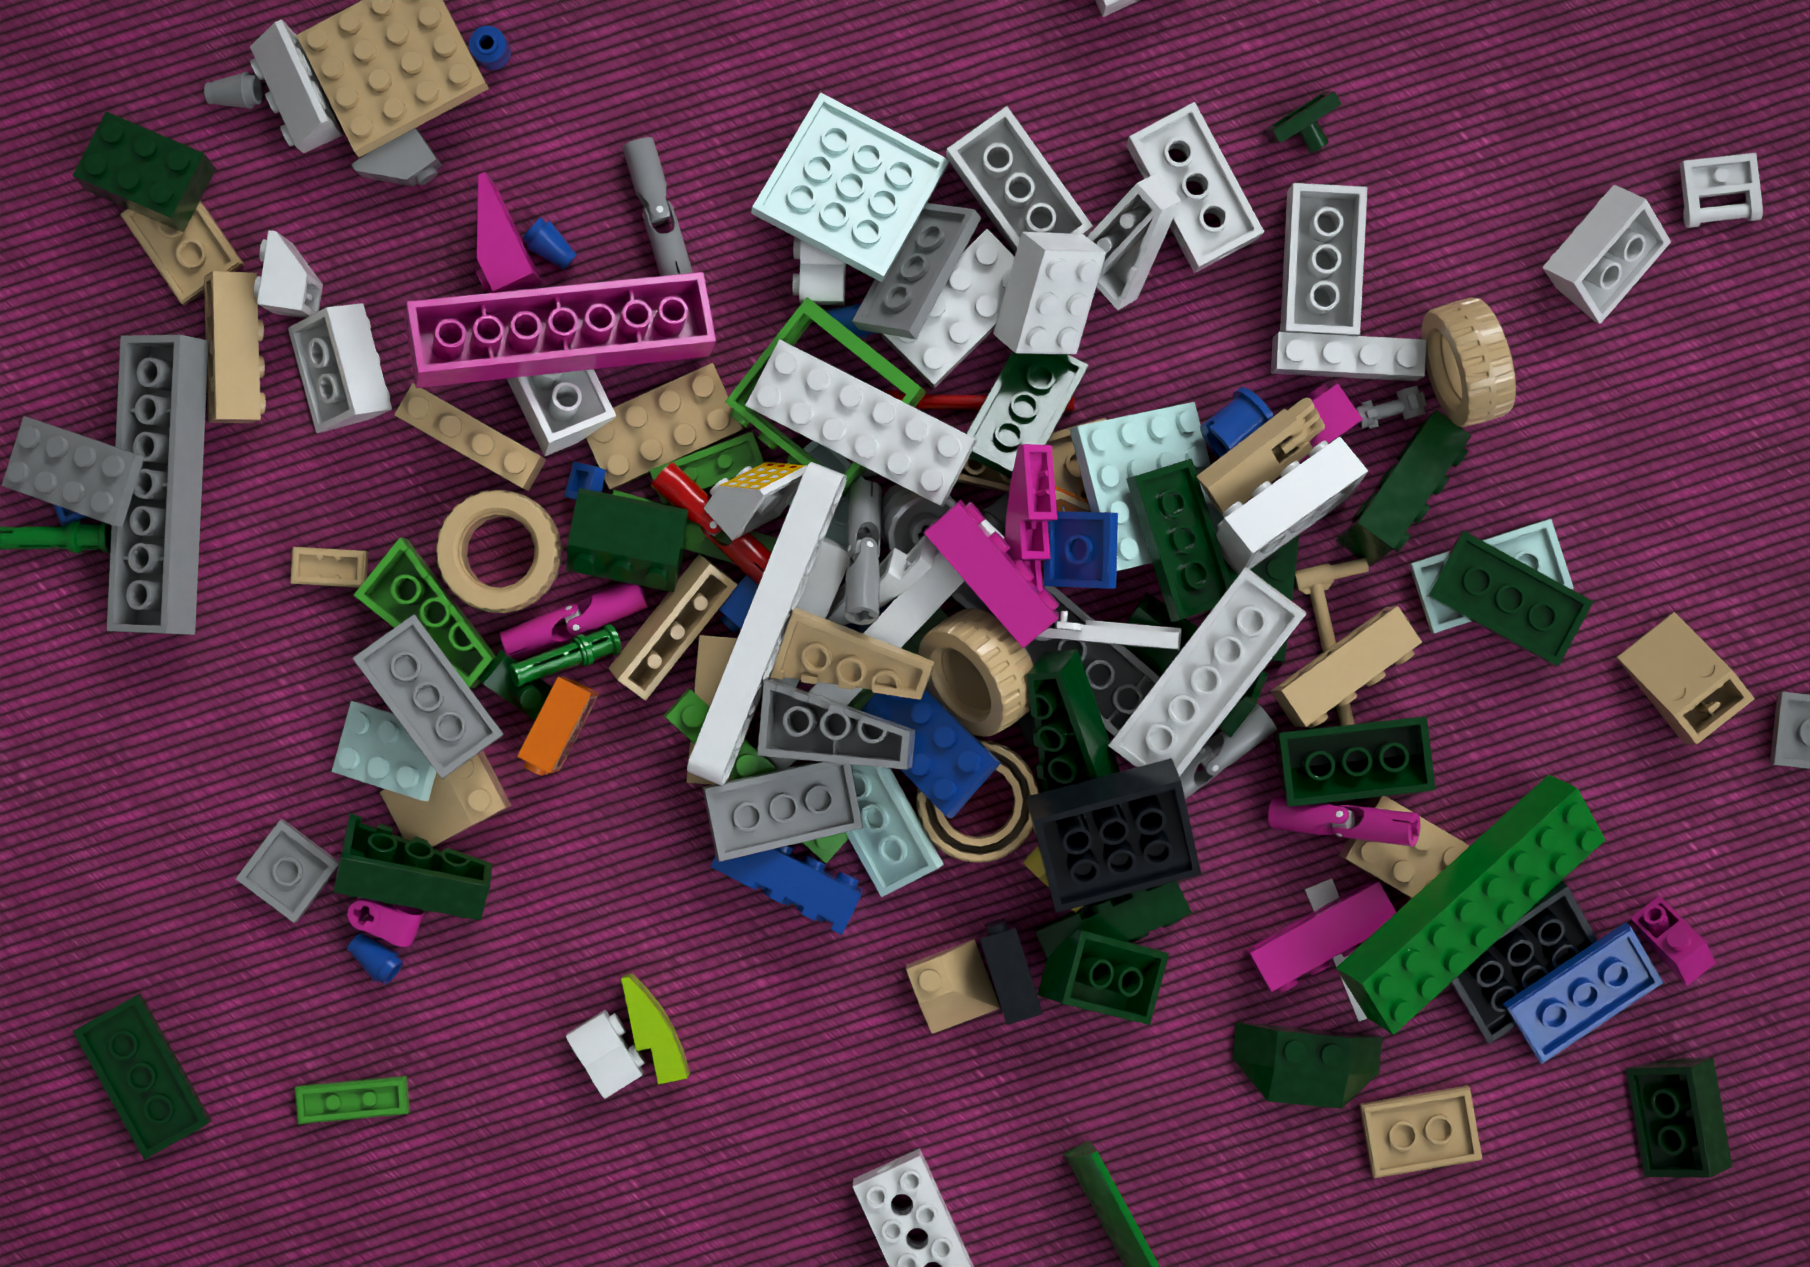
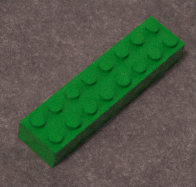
M1548 774L1336 967L1367 1019L1392 1035L1396 1034L1605 841L1578 788Z

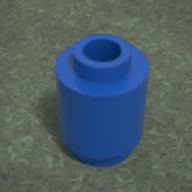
M482 26L472 33L469 40V48L480 66L488 70H498L508 63L511 56V48L499 29L493 26ZM494 43L490 49L485 50L486 46Z

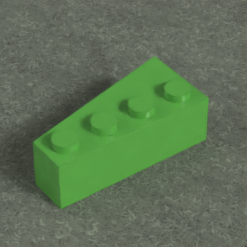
M401 537L354 594L355 597L394 628L412 615H415L469 688H476L481 683L478 678L496 657L408 539Z

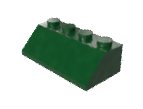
M1427 716L1273 733L1277 769L1287 807L1436 790Z

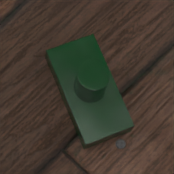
M1324 91L1263 131L1270 143H1282L1298 132L1309 153L1315 152L1329 142L1317 120L1342 103L1335 91Z
M501 650L478 679L486 687L536 720L553 686L539 678L516 687L510 676L509 666L519 662Z

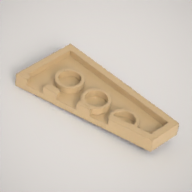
M795 608L791 614L770 678L783 680L787 677L801 679L803 683L817 684L822 682L838 685V688L853 690L856 687L870 689L873 693L921 699L935 662Z

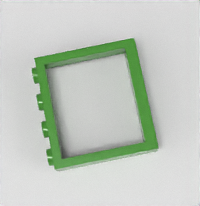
M806 297L725 403L734 409L730 415L746 428L751 423L761 431L758 438L774 451L780 446L790 455L786 458V461L790 464L808 466L810 462L824 466L762 415L745 406L779 339L794 346L814 321L904 392L906 396L902 402L915 408L927 392L811 299ZM853 462L844 473L847 479L842 493L843 496L848 493L850 485L860 478L867 469L866 467Z

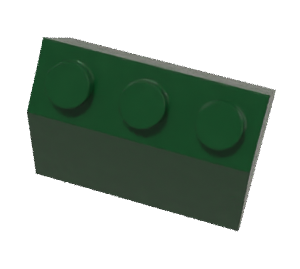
M579 488L567 544L566 571L675 592L684 562L688 510Z
M1077 929L1047 958L1037 995L1062 1004L1150 1025L1169 953Z
M1713 1057L1677 1058L1626 1068L1644 1177L1711 1178L1732 1167Z

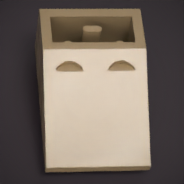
M1675 612L1616 657L1684 744L1697 745L1755 699L1733 670Z

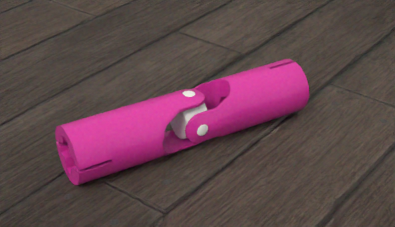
M623 582L591 595L579 603L567 605L500 632V637L506 653L518 661L572 639L576 635L585 633L587 630L602 627L647 609L649 606L640 585ZM565 618L567 629L554 627L559 620Z
M1279 796L1272 799L1268 812L1269 825L1272 829L1316 835L1335 834L1344 838L1410 847L1416 845L1420 835V817L1417 813L1349 805L1332 806L1329 803L1287 807L1285 797ZM1355 816L1363 817L1358 826L1355 823Z

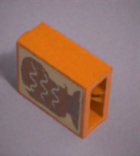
M558 676L517 756L525 760L523 767L540 776L560 771L599 693L567 676Z

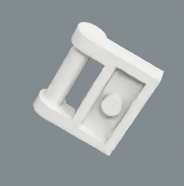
M1756 153L1686 160L1679 163L1684 199L1683 217L1686 228L1699 227L1700 223L1740 218H1747L1748 221L1762 219L1763 206ZM1745 193L1746 202L1743 204L1700 208L1699 198Z

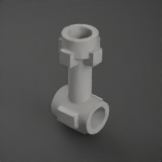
M1413 386L1397 391V400L1373 406L1371 400L1362 402L1361 406L1355 408L1363 419L1358 423L1361 429L1368 427V430L1379 426L1378 420L1401 413L1404 420L1426 414L1424 407L1427 404L1423 392H1419L1418 386Z

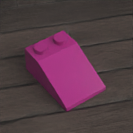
M483 172L478 175L477 260L481 269L476 271L477 276L485 291L488 290L489 293L535 288L543 284L497 186Z

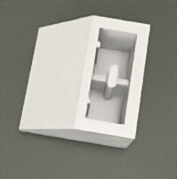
M269 230L267 240L263 239L260 246V261L264 263L262 276H257L255 280L254 297L258 298V305L274 314L306 319L319 312L323 284L294 244L278 232Z

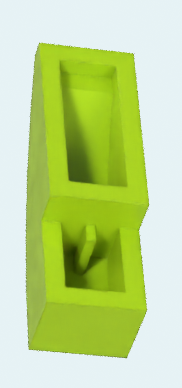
M633 973L624 975L621 980L636 1051L651 1048L658 1085L687 1079L690 1071L684 1049L664 1009L648 988Z

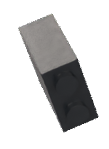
M1001 918L984 924L985 930L979 932V936L1006 1024L1009 1025L1042 1015L1043 1013L1014 921L1007 923L1005 918Z

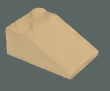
M481 751L443 780L436 772L429 801L418 800L387 789L380 792L403 838L412 841L416 836L428 840L432 847L512 806L484 751Z

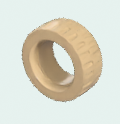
M1467 298L1442 305L1427 312L1424 316L1421 337L1426 340L1425 365L1433 391L1447 417L1455 425L1467 427L1484 423L1509 413L1514 406L1516 397L1514 366L1504 332L1491 308L1479 298Z
M494 490L471 495L465 498L464 502L457 504L453 508L451 514L447 515L443 521L442 529L439 530L436 553L438 555L437 565L442 572L441 576L454 595L476 609L492 613H507L527 608V606L539 601L544 594H547L551 589L552 583L556 581L559 575L558 570L562 564L561 552L563 548L558 528L543 507L522 494L506 490ZM497 517H509L520 521L530 532L535 547L533 563L527 574L517 583L502 588L491 587L481 582L471 570L467 557L469 541L475 530L487 520Z
M963 609L939 623L923 637L918 655L935 662L926 686L927 689L973 735L983 737L996 735L1014 724L1031 710L1027 673L1033 667V663L1025 647L1022 648L997 617L980 609Z
M981 739L978 740L1001 762L995 770L1004 775L1012 788L1014 796L1012 814L1003 827L993 834L982 837L964 835L950 825L944 814L919 788L917 789L916 796L919 820L932 843L953 858L973 863L991 862L1001 859L1021 846L1033 829L1026 797L1039 793L1031 769L1016 752L1000 743Z

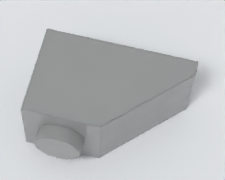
M417 128L374 149L351 164L354 170L363 178L412 187L417 183L424 185L433 180L438 175L436 170L443 166Z

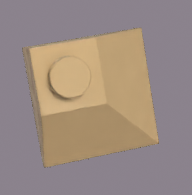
M975 939L906 964L908 976L932 1034L1000 1009Z

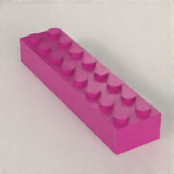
M703 272L407 301L404 317L416 388L709 357L716 343Z

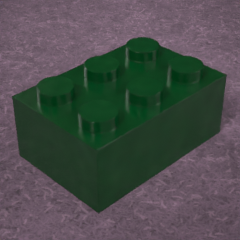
M106 111L72 176L86 191L184 233L216 168L205 153Z

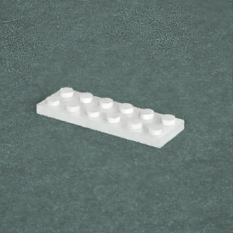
M780 339L745 405L941 507L944 506L977 442L975 438Z
M1245 567L1108 746L1136 767L1172 758L1180 777L1300 623L1306 612Z

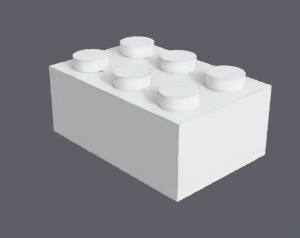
M1022 232L993 334L1015 353L1077 354L1106 252L1083 234Z

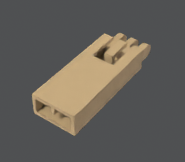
M1304 398L1289 410L1284 408L1197 475L1196 478L1213 506L1223 514L1238 501L1243 505L1252 498V492L1266 481L1273 482L1288 465L1294 461H1300L1313 449L1309 441L1324 430L1325 424L1320 418L1317 409L1314 408L1312 400Z

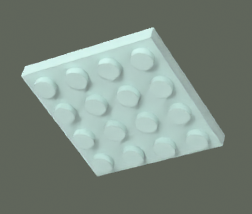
M820 92L754 203L751 214L882 282L947 169L950 160Z
M1195 402L1084 424L1069 429L1090 511L1118 513L1117 571L1152 563L1126 479L1191 458L1197 475L1211 465L1205 440L1200 431V421ZM1201 486L1212 524L1217 534L1216 526L1224 520V517L1213 506Z

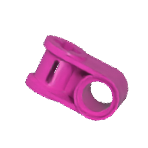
M357 897V900L350 905L347 913L349 922L356 929L373 934L400 947H407L413 944L424 915V911L418 908L386 904L381 901ZM364 916L368 917L365 921H362Z

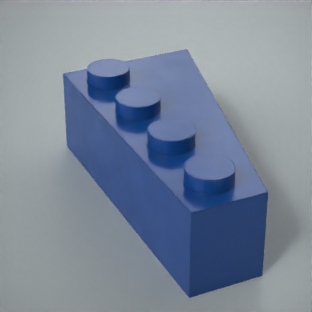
M789 845L720 862L715 855L710 866L713 869L752 889L757 890V887L763 889L765 895L781 904L797 906V910L802 915L814 921L823 922L826 920L832 923L831 930L841 935L863 892V889L857 886L859 880L842 871H839L838 875L835 876L824 870L826 866L824 862L812 856L806 855L803 860L792 855L793 847Z

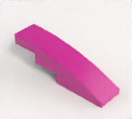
M1021 444L1018 445L1010 483L1005 526V541L1010 549L1006 553L1015 563L1021 560L1035 576L1031 582L1041 592L1043 590L1041 560L1050 559L1048 521L1057 520L1052 445Z

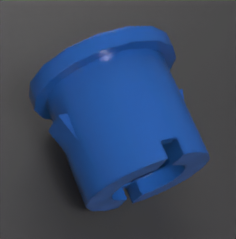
M1241 386L1233 393V400L1200 425V431L1208 447L1218 458H1221L1273 418L1274 415L1260 397L1250 389Z

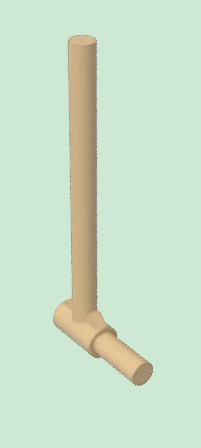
M1366 558L1335 565L1327 563L1295 571L1294 582L1297 591H1301L1305 595L1310 594L1323 652L1336 644L1324 590H1328L1335 579L1369 572ZM1350 703L1340 708L1336 705L1340 726L1355 724Z

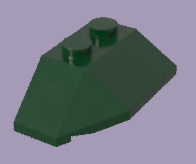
M1235 1022L1232 1059L1268 1102L1341 1109L1379 1074L1382 1036Z

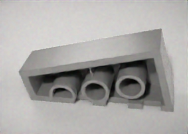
M773 679L764 680L757 756L905 770L912 767L915 741L914 729Z

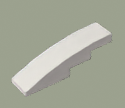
M926 535L921 538L908 554L894 548L880 563L879 608L910 588L933 566L937 548ZM846 582L837 591L826 616L827 620L842 626L851 623L845 618Z

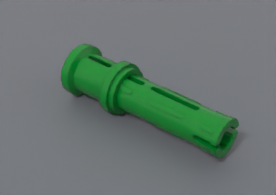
M72 521L67 526L60 527L1 526L0 549L62 548L68 549L72 553H81L83 550H102L103 553H110L112 525L101 522V524H82L80 521Z
M606 624L598 632L587 636L583 634L576 635L568 645L519 663L511 664L509 666L510 676L515 686L520 687L523 684L577 664L587 667L592 665L595 659L609 654L613 656L621 654V642L615 628L611 624Z

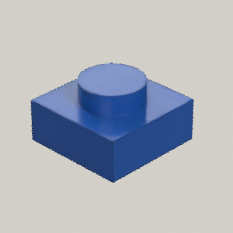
M573 462L564 497L576 500L579 488L602 492L606 470L596 466Z

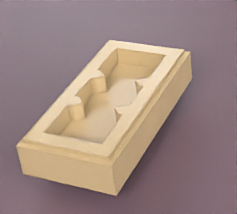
M293 547L290 583L360 588L367 579L368 551Z

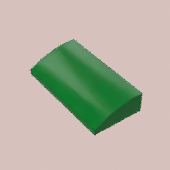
M1088 1140L1063 1154L1124 1267H1160L1092 1143Z

